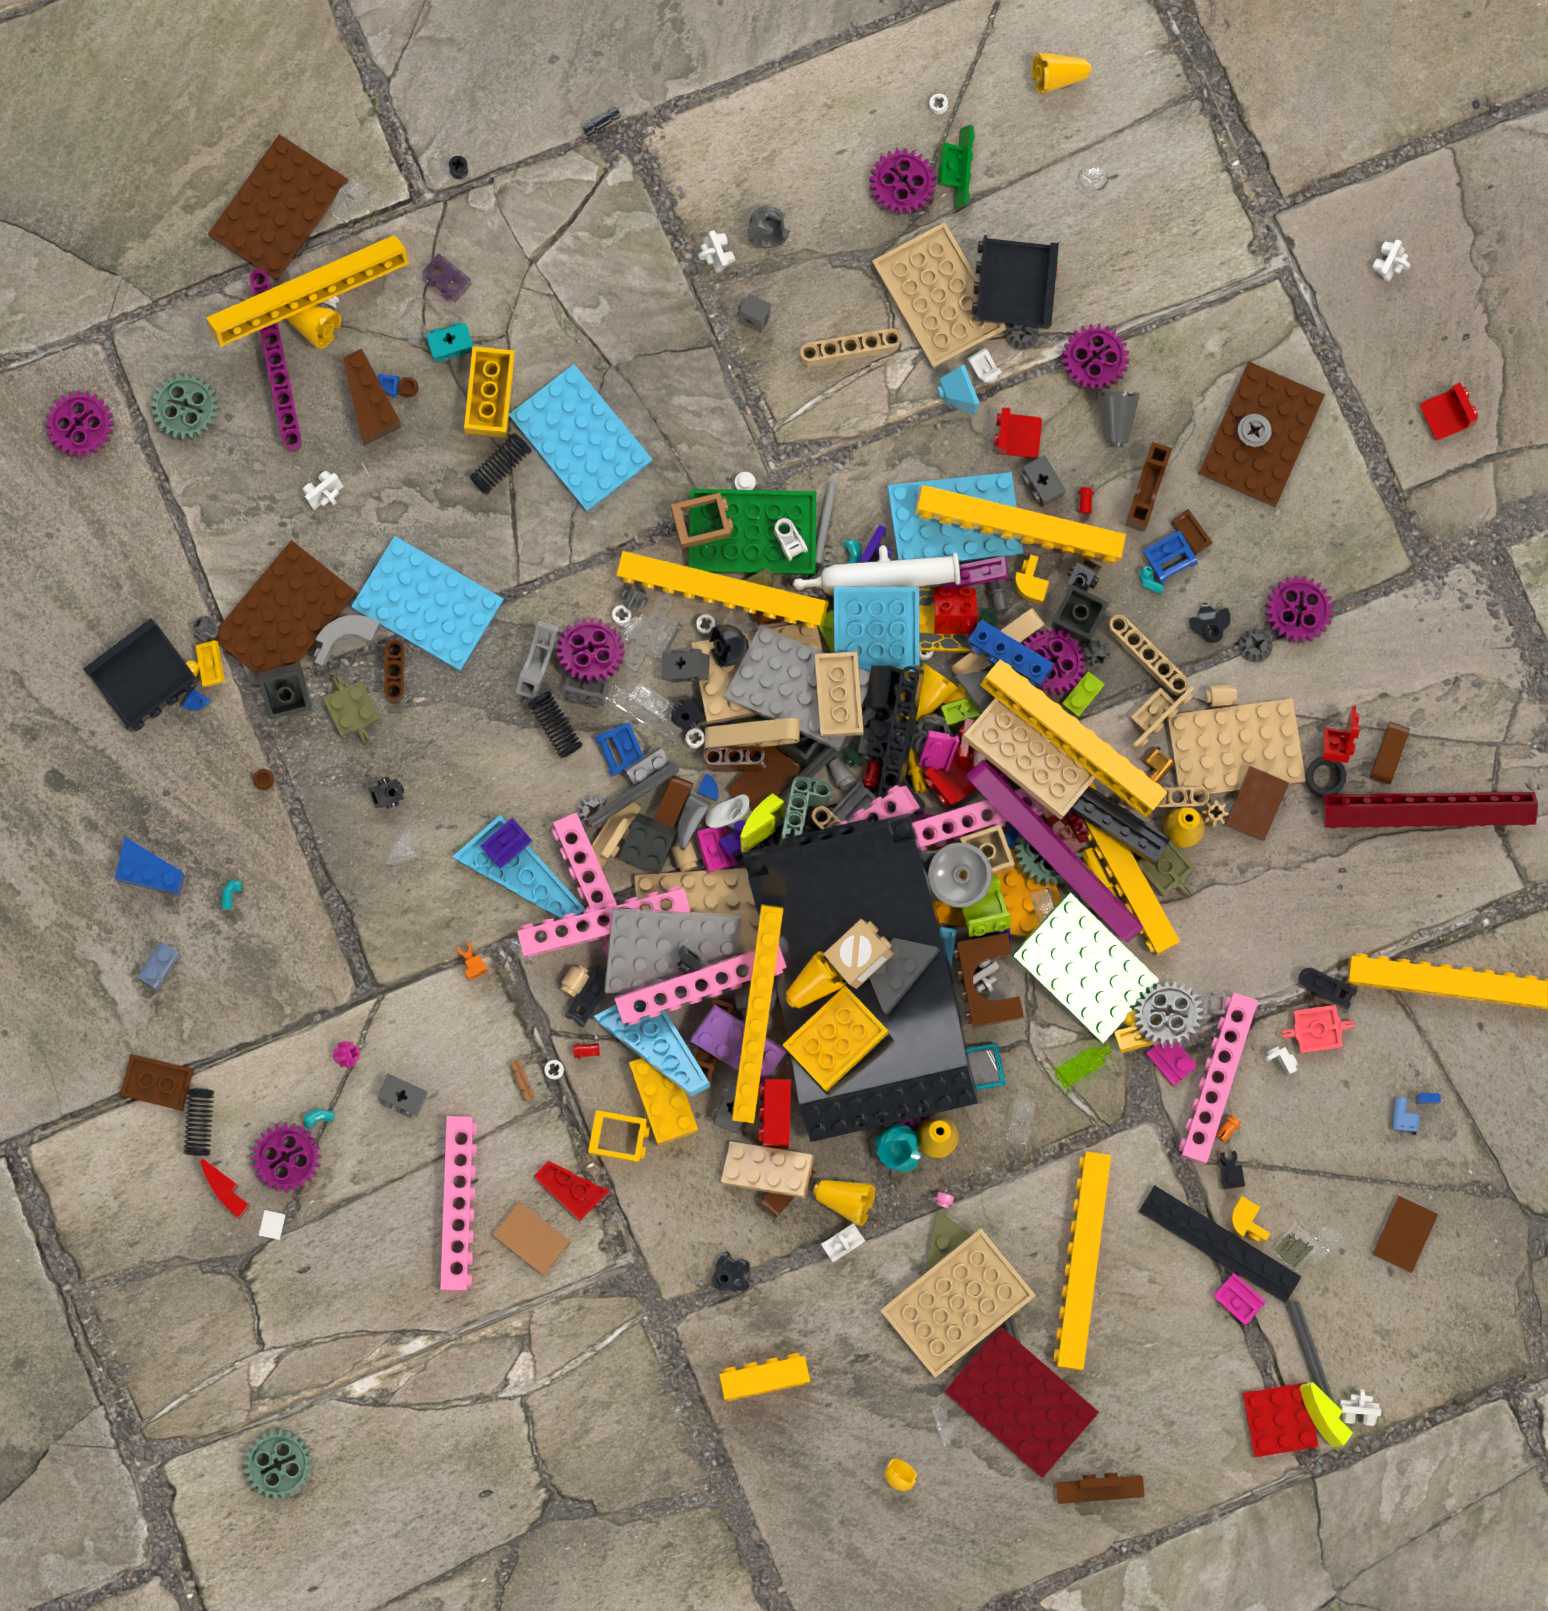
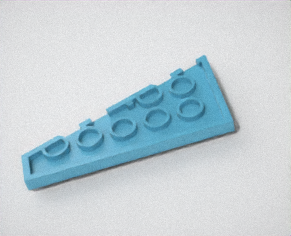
M501 815L452 857L561 920L564 915L575 913V916H578L586 910L529 846L502 869L483 851L480 845L507 822Z
M655 995L654 1001L657 1004H661ZM637 1000L634 1003V1008L637 1011H643L646 1008V1003L643 1000ZM617 1005L594 1016L597 1023L691 1097L710 1087L709 1081L665 1010H661V1015L649 1018L648 1015L641 1017V1021L633 1025H628V1022H622Z

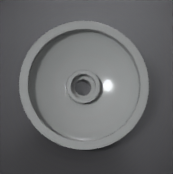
M953 843L943 847L933 857L929 867L928 878L933 893L943 903L953 907H968L979 902L988 892L992 882V868L988 858L979 848L967 843ZM962 871H965L967 873V877L965 879L961 878Z

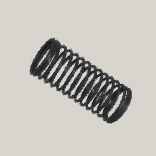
M511 434L509 440H505V443L499 446V450H495V453L489 456V460H485L482 466H478V469H475V473L469 475L472 482L486 495H489L490 490L493 491V489L479 476L477 471L493 487H496L494 482L499 484V481L484 465L500 481H503L499 474L506 478L504 472L509 474V471L496 460L494 455L510 471H513L511 466L516 468L513 461L519 465V461L506 450L504 445L520 461H523L521 456L526 458L522 450L528 455L532 452L530 446L518 434ZM511 439H513V440L515 441V443H516L520 448H518V447L511 441ZM507 442H509L515 448V450L511 448ZM501 449H503V450L507 453L508 456H506V455L501 451ZM497 452H499L500 454H502V456L506 459V461H505L503 458H501V457L498 455ZM491 459H493V460L498 464V466H496V465L491 461ZM487 462L491 463L498 473ZM481 469H483V470L489 475V477L486 476V475L481 471Z
M547 691L532 699L528 706L530 710H533L532 713L535 714V718H538L537 722H540V726H543L542 730H545V734H548L547 738H550L549 741L553 742L552 746H555L554 749L558 750V756L565 758L580 749L583 743L582 741L576 742L579 737H575L577 733L571 734L574 729H570L572 725L566 726L569 724V721H565L567 717L561 718L564 716V713H560L562 709H558L559 705H555L557 701H553L554 697H551V691ZM558 731L553 736H549L551 733ZM563 739V740L560 741L558 744H555V745H554V743H555L556 741H559V740Z
M199 1088L188 1089L187 1094L190 1096L187 1099L190 1101L186 1102L189 1106L186 1107L188 1109L186 1114L188 1115L185 1117L188 1119L185 1121L188 1124L185 1128L188 1130L184 1131L188 1135L184 1136L187 1140H184V1143H186L184 1148L186 1149L183 1150V1153L194 1156L211 1155L210 1149L187 1146L210 1147L212 1146L211 1144H197L187 1141L211 1142V1139L189 1137H211V1134L189 1132H212V1130L189 1127H212V1125L189 1122L213 1121L188 1117L212 1118L213 1115L192 1114L189 1112L213 1113V1110H197L190 1107L213 1108V1105L191 1104V1102L214 1103L212 1100H196L191 1098H214L212 1095H214L215 1091Z

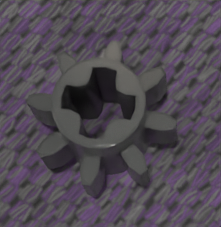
M633 585L632 588L627 587L621 596L624 599L623 605L631 611H637L638 608L642 610L649 600L645 597L647 592L637 585Z
M207 615L197 618L192 626V629L196 631L193 636L203 642L207 640L212 641L219 632V628L216 627L218 621Z
M1101 640L1092 641L1087 648H1084L1086 662H1092L1094 667L1105 665L1107 660L1111 658L1108 644L1103 645Z

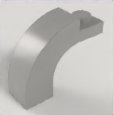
M362 615L344 616L330 622L316 638L317 644L322 646L317 648L313 657L316 667L324 670L335 646L345 639H359L373 645L381 627L380 622Z
M538 621L531 649L519 676L515 693L532 699L537 697L555 648L558 626Z

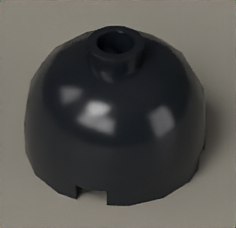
M727 624L713 627L710 630L709 643L713 642L714 645L711 653L718 666L729 667L739 663L744 658L746 647H748V640L737 627Z

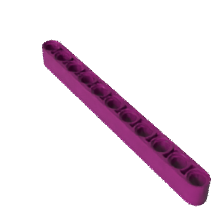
M982 760L967 774L971 783L1125 942L1129 943L1144 929L1142 923L987 762Z

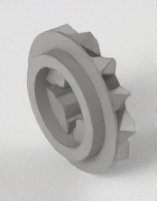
M1250 414L1240 421L1237 432L1240 440L1246 446H1253L1255 448L1263 446L1269 440L1271 425L1262 415ZM1250 426H1253V428H1260V430L1258 431V437L1255 434L1248 435V433L1251 431Z
M588 795L580 801L577 806V815L583 826L597 829L606 824L608 819L597 827L592 828L587 822V817L590 813L587 806L592 808L599 806L598 812L608 805L606 799L598 795Z

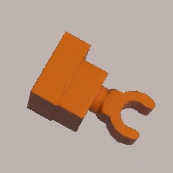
M467 942L469 948L467 952H462L459 947H457V951L466 960L465 964L468 969L464 972L470 982L488 973V969L479 954L473 957L472 946Z

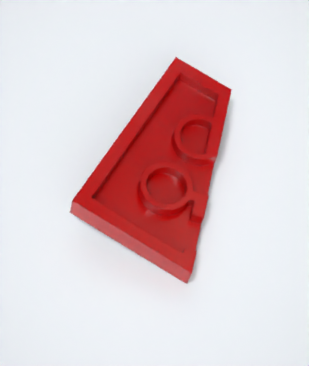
M550 1161L533 1176L579 1222L610 1192V1190L595 1185L592 1181L583 1179Z

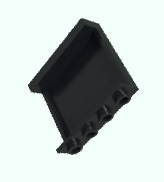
M984 235L982 241L978 242L977 253H980L981 257L980 261L976 262L975 274H979L978 282L974 283L973 294H977V299L972 304L971 312L972 315H975L974 321L1049 329L1052 325L1059 243L1051 242L1050 245L990 239L987 238V235Z
M152 618L83 668L87 676L91 677L126 725L125 728L130 732H137L145 726L144 722L150 718L158 717L164 707L174 705L179 701L178 697L194 690L196 688L195 684L199 682L160 626Z

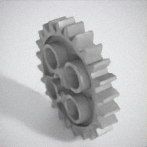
M1166 981L1165 987H1161L1157 983L1156 990L1149 987L1150 994L1142 993L1144 1000H1137L1139 1006L1135 1007L1137 1014L1134 1015L1135 1021H1138L1136 1027L1140 1029V1035H1146L1147 1042L1153 1039L1154 1046L1161 1042L1162 1048L1166 1046V1043H1169L1172 1049L1174 1043L1177 1042L1181 1047L1182 1040L1189 1043V1036L1196 1037L1195 1030L1201 1031L1199 1023H1204V1018L1202 1017L1204 1009L1201 1008L1203 1007L1202 1001H1198V994L1192 995V988L1185 991V984H1182L1179 988L1176 981L1172 986H1169L1168 981ZM1160 1001L1166 1002L1162 1006L1156 1005ZM1181 1004L1186 1005L1184 1009L1177 1008ZM1154 1021H1161L1159 1025L1152 1024ZM1175 1024L1183 1025L1181 1028H1173Z

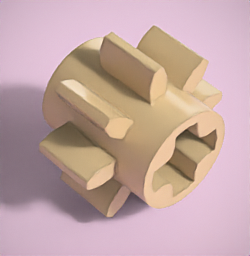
M1215 800L1214 805L1211 806L1207 802L1205 806L1208 811L1204 810L1201 813L1206 815L1207 818L1204 823H1212L1213 828L1218 822L1223 825L1225 821L1222 817H1228L1229 813L1224 812L1226 804L1221 806ZM1214 809L1216 810L1217 814H1220L1217 818H1214V815L1210 814Z

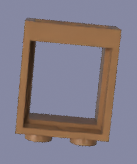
M720 493L671 504V512L681 549L730 538L733 524L731 518L727 519L725 511L728 510L726 498H721ZM716 502L723 529L688 538L681 510Z

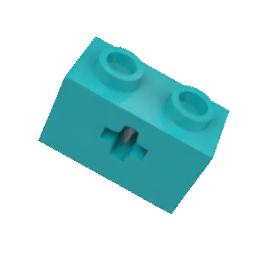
M453 323L449 326L450 328L443 330L437 328L431 330L430 334H426L434 363L472 352L474 346L467 323ZM448 338H451L452 344L447 342Z

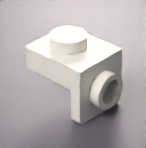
M985 348L967 359L976 377L983 383L995 381L998 378L997 375L1002 373L1000 368L996 367L988 350Z
M1276 1047L1267 1052L1268 1056L1264 1059L1266 1063L1278 1058L1287 1076L1297 1071L1296 1066H1298V1063L1293 1054L1289 1055L1286 1047L1281 1050L1279 1047Z

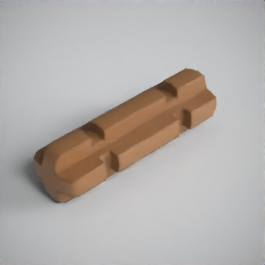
M515 1060L511 1062L510 1068L515 1073L514 1077L520 1091L523 1092L521 1094L524 1101L532 1100L535 1098L533 1090L530 1089L531 1085L525 1071L522 1070L521 1061Z

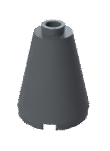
M1098 392L1106 443H1111L1110 447L1121 448L1123 444L1128 443L1140 393Z

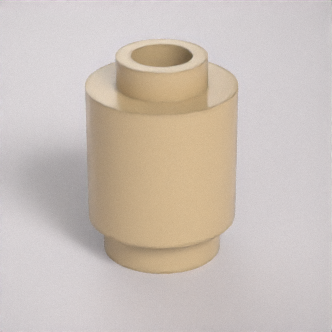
M1230 684L1209 686V690L1205 691L1206 702L1210 703L1211 707L1237 703L1236 686H1231Z
M679 841L673 843L674 847L671 848L677 868H680L681 872L697 868V858L691 842H689L684 851L681 850Z
M578 964L576 967L571 966L561 982L560 990L575 998L576 994L580 993L589 979L587 975L588 970Z

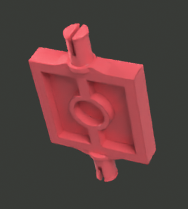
M1336 1005L1293 1011L1294 1029L1281 1030V1034H1284L1282 1035L1283 1039L1295 1037L1298 1042L1299 1052L1303 1054L1342 1048V1030L1355 1029L1354 1020L1341 1022L1337 1014Z

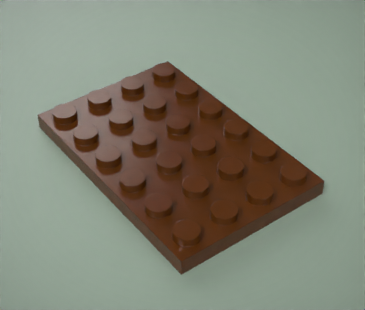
M279 134L210 230L208 236L256 268L264 270L270 277L278 281L348 183V178Z
M1248 361L1202 464L1199 475L1275 508L1325 394ZM1259 414L1269 421L1271 436L1263 446L1255 448L1253 446H1246L1240 440L1237 432L1238 426L1245 416ZM1250 426L1251 431L1248 433V435L1255 434L1258 437V431L1260 430V428H1253V426Z
M291 540L218 627L219 632L213 640L218 641L221 647L258 676L259 672L300 663L317 643L316 638L322 629L337 619L357 595V591Z

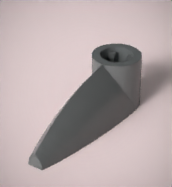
M691 794L687 800L679 821L678 839L679 846L683 851L688 846L711 805L710 802L694 794Z

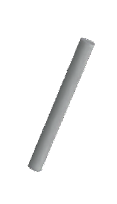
M833 481L828 482L816 543L815 564H821L837 485Z

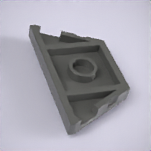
M991 670L956 674L953 677L954 681L961 684L966 691L965 695L974 703L975 708L982 714L995 699L993 695L980 686Z
M897 938L892 939L890 949L894 955L869 977L884 1013L887 1015L935 958L940 951L937 947Z

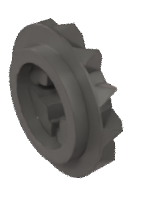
M1008 325L1005 335L1008 343L1013 348L1026 350L1036 344L1039 337V328L1025 327V332L1028 335H1024L1020 341L1019 333L1016 331H1020L1023 326Z
M1257 628L1246 631L1239 641V650L1248 661H1264L1272 652L1273 644L1271 637L1265 631ZM1252 640L1256 642L1263 641L1259 646L1260 651L1256 648L1249 649L1253 644Z

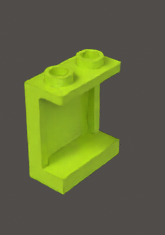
M998 875L992 876L988 892L979 902L968 907H961L969 937L981 936L985 933L1011 928V916L1007 912L1003 899L1000 879Z

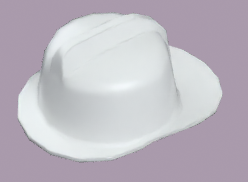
M739 795L714 806L706 815V825L710 828H719L727 825L735 829L734 824L736 822H746L752 814L749 807V797Z

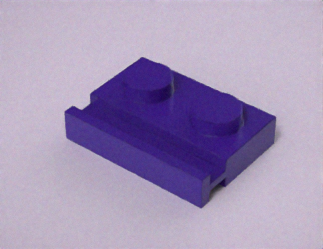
M511 818L482 843L480 847L502 869L529 846L533 840Z

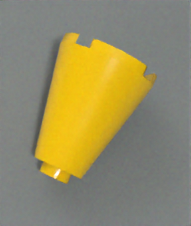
M1036 52L1037 56L1032 59V79L1037 80V85H1034L1039 94H1045L1086 80L1088 75L1091 74V65L1084 58Z
M319 305L285 318L314 347L320 349L325 348L332 342L335 337L333 335L335 328L339 330L341 325L340 313Z
M925 663L921 667L924 671V680L916 721H919L924 715H930L959 688Z
M1190 806L1175 807L1166 814L1162 828L1164 835L1171 838V841L1177 847L1187 848L1192 847L1201 840L1205 831V823L1202 815L1196 809Z
M819 951L812 957L786 991V1001L791 1007H804L846 985V982H842L844 978L830 961L823 958L825 957L823 952Z
M933 1115L929 1116V1119L925 1118L922 1124H919L916 1131L919 1149L925 1155L932 1158L948 1156L955 1150L958 1144V1129L953 1121L945 1116ZM936 1130L941 1131L943 1135H938Z
M822 1180L820 1183H816L813 1195H816V1200L854 1224L863 1226L869 1216L866 1213L869 1208H872L876 1189L874 1185L866 1183Z

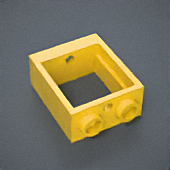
M596 1110L588 1154L639 1163L640 1158L644 1159L647 1146H643L644 1137L648 1138L650 1125H646L647 1119ZM604 1118L640 1125L635 1155L598 1149Z

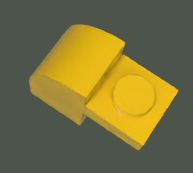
M1030 555L1029 560H1024L1021 572H1025V574L1016 572L1014 585L1021 598L1042 606L1049 581L1033 577L1039 557Z
M1243 1196L1239 1198L1231 1212L1230 1224L1232 1230L1239 1238H1242L1247 1232L1249 1233L1248 1237L1257 1243L1260 1240L1265 1242L1270 1233L1252 1222L1261 1207Z

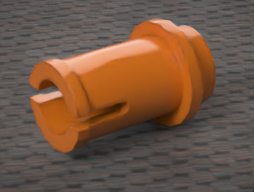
M1233 1115L1226 1117L1227 1121L1216 1133V1136L1225 1143L1237 1128L1240 1129L1241 1121Z

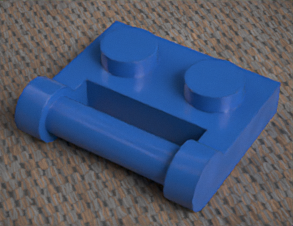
M1180 530L1143 550V554L1161 584L1166 582L1167 578L1189 566L1193 567L1198 564L1195 555ZM1183 553L1185 554L1186 559L1162 571L1161 565Z
M630 723L594 737L596 744L600 745L608 764L610 777L624 772L626 767L643 757ZM611 738H613L623 764L618 766L607 742Z

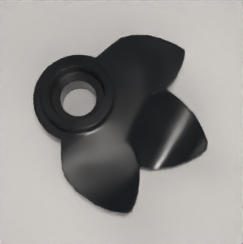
M1203 603L1199 609L1198 617L1189 619L1190 628L1196 634L1202 635L1208 643H1217L1223 637V630L1230 624V612L1228 608H1224L1216 613L1209 604ZM1214 630L1216 636H1210L1209 631Z
M729 1252L721 1254L715 1262L716 1272L712 1277L714 1287L720 1291L729 1289L735 1293L747 1290L750 1285L744 1277L749 1272L750 1263L742 1259L733 1261ZM721 1276L727 1279L726 1283L721 1282Z

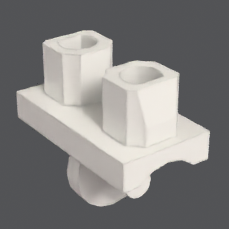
M714 230L708 232V236L703 238L704 244L701 245L703 252L698 254L700 260L706 259L708 265L712 264L717 274L735 261L733 252L724 253L722 247L728 244L725 233L716 234Z
M1397 239L1395 243L1385 241L1381 248V253L1388 256L1386 261L1377 258L1373 264L1374 271L1382 275L1385 281L1390 282L1394 272L1400 274L1402 269L1409 270L1410 263L1406 261L1408 255L1404 253L1405 248L1402 247V241Z
M325 470L318 477L321 484L315 487L312 483H309L303 487L305 498L313 510L320 505H326L328 502L333 506L337 504L334 497L340 494L339 490L344 486L335 473L331 474Z
M992 960L980 964L979 967L982 971L973 975L974 985L980 981L982 982L976 987L978 992L985 988L989 993L993 991L991 984L996 982L997 979L994 975L989 979L986 977L998 970L999 965L997 962L993 963Z
M853 1223L822 1243L821 1246L833 1263L864 1243L865 1240Z
M1360 1389L1358 1395L1351 1394L1350 1401L1340 1400L1339 1406L1343 1411L1342 1420L1344 1423L1352 1424L1355 1423L1356 1414H1363V1424L1374 1426L1377 1416H1381L1379 1403H1372L1373 1396H1365V1389Z

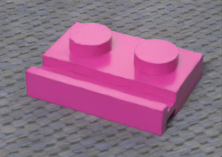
M928 731L918 759V766L932 767L936 770L942 768L948 772L959 743V736L950 737L946 733Z
M726 825L695 832L707 873L738 865L736 857L731 858L719 847V840L728 835Z
M1160 1042L1146 1053L1173 1087L1197 1067L1195 1062L1177 1042L1174 1043L1172 1049L1169 1043H1166V1046L1162 1048Z
M1235 1273L1212 1296L1244 1326L1266 1303Z

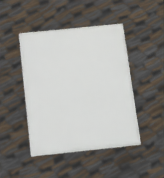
M264 1210L259 1236L280 1240L285 1214Z

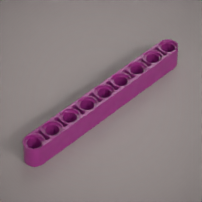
M256 269L251 273L250 284L253 297L271 289L268 274L264 270ZM259 277L265 279V282L261 285L254 283ZM276 322L260 329L282 442L287 451L296 452L302 446V438L279 324ZM270 337L277 338L275 344H268L266 341ZM274 357L281 358L279 364H272L270 361ZM278 377L285 378L283 384H276L274 381ZM281 397L289 398L287 404H280L278 401ZM285 417H292L294 419L288 425L282 422ZM289 437H296L298 439L293 445L286 442Z

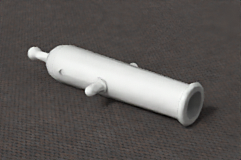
M882 545L879 547L880 559L878 562L832 565L825 568L821 576L816 579H795L793 587L798 591L808 587H819L823 589L825 594L834 597V587L926 586L955 582V584L959 585L960 569L958 554L953 553L952 556L891 561L888 559L887 547Z

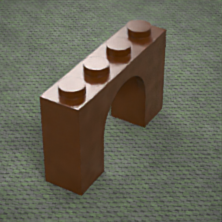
M1008 933L957 942V948H953L955 961H959L961 969H957L959 982H963L965 990H961L963 1003L968 1004L969 1011H965L967 1024H971L973 1029L1022 1020L1024 1015L1020 996L1001 1000H989L977 992L973 983L974 972L980 964L989 960L1011 957Z

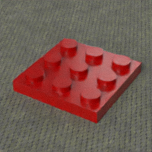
M1307 1382L1242 1393L1254 1458L1319 1447L1315 1424L1307 1411L1300 1391L1301 1385L1307 1384Z

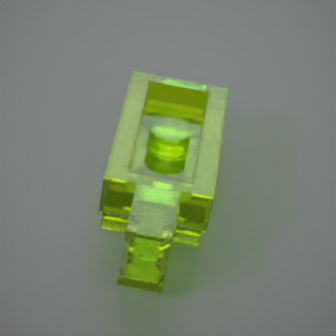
M1108 1044L1099 1050L1094 1046L1053 1071L1065 1089L1100 1068L1105 1063L1103 1058L1112 1051Z

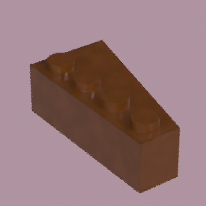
M360 349L344 357L343 360L358 424L365 446L401 428V423L363 350Z

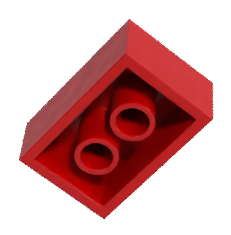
M765 1079L764 1084H760V1100H764V1106L759 1108V1121H763V1127H759L758 1143H763V1147L788 1149L791 1080Z

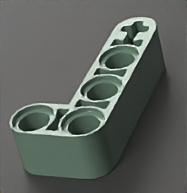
M798 776L793 780L779 844L784 843V838L802 834L807 806L815 808L827 806L832 793V787L828 782L805 776Z

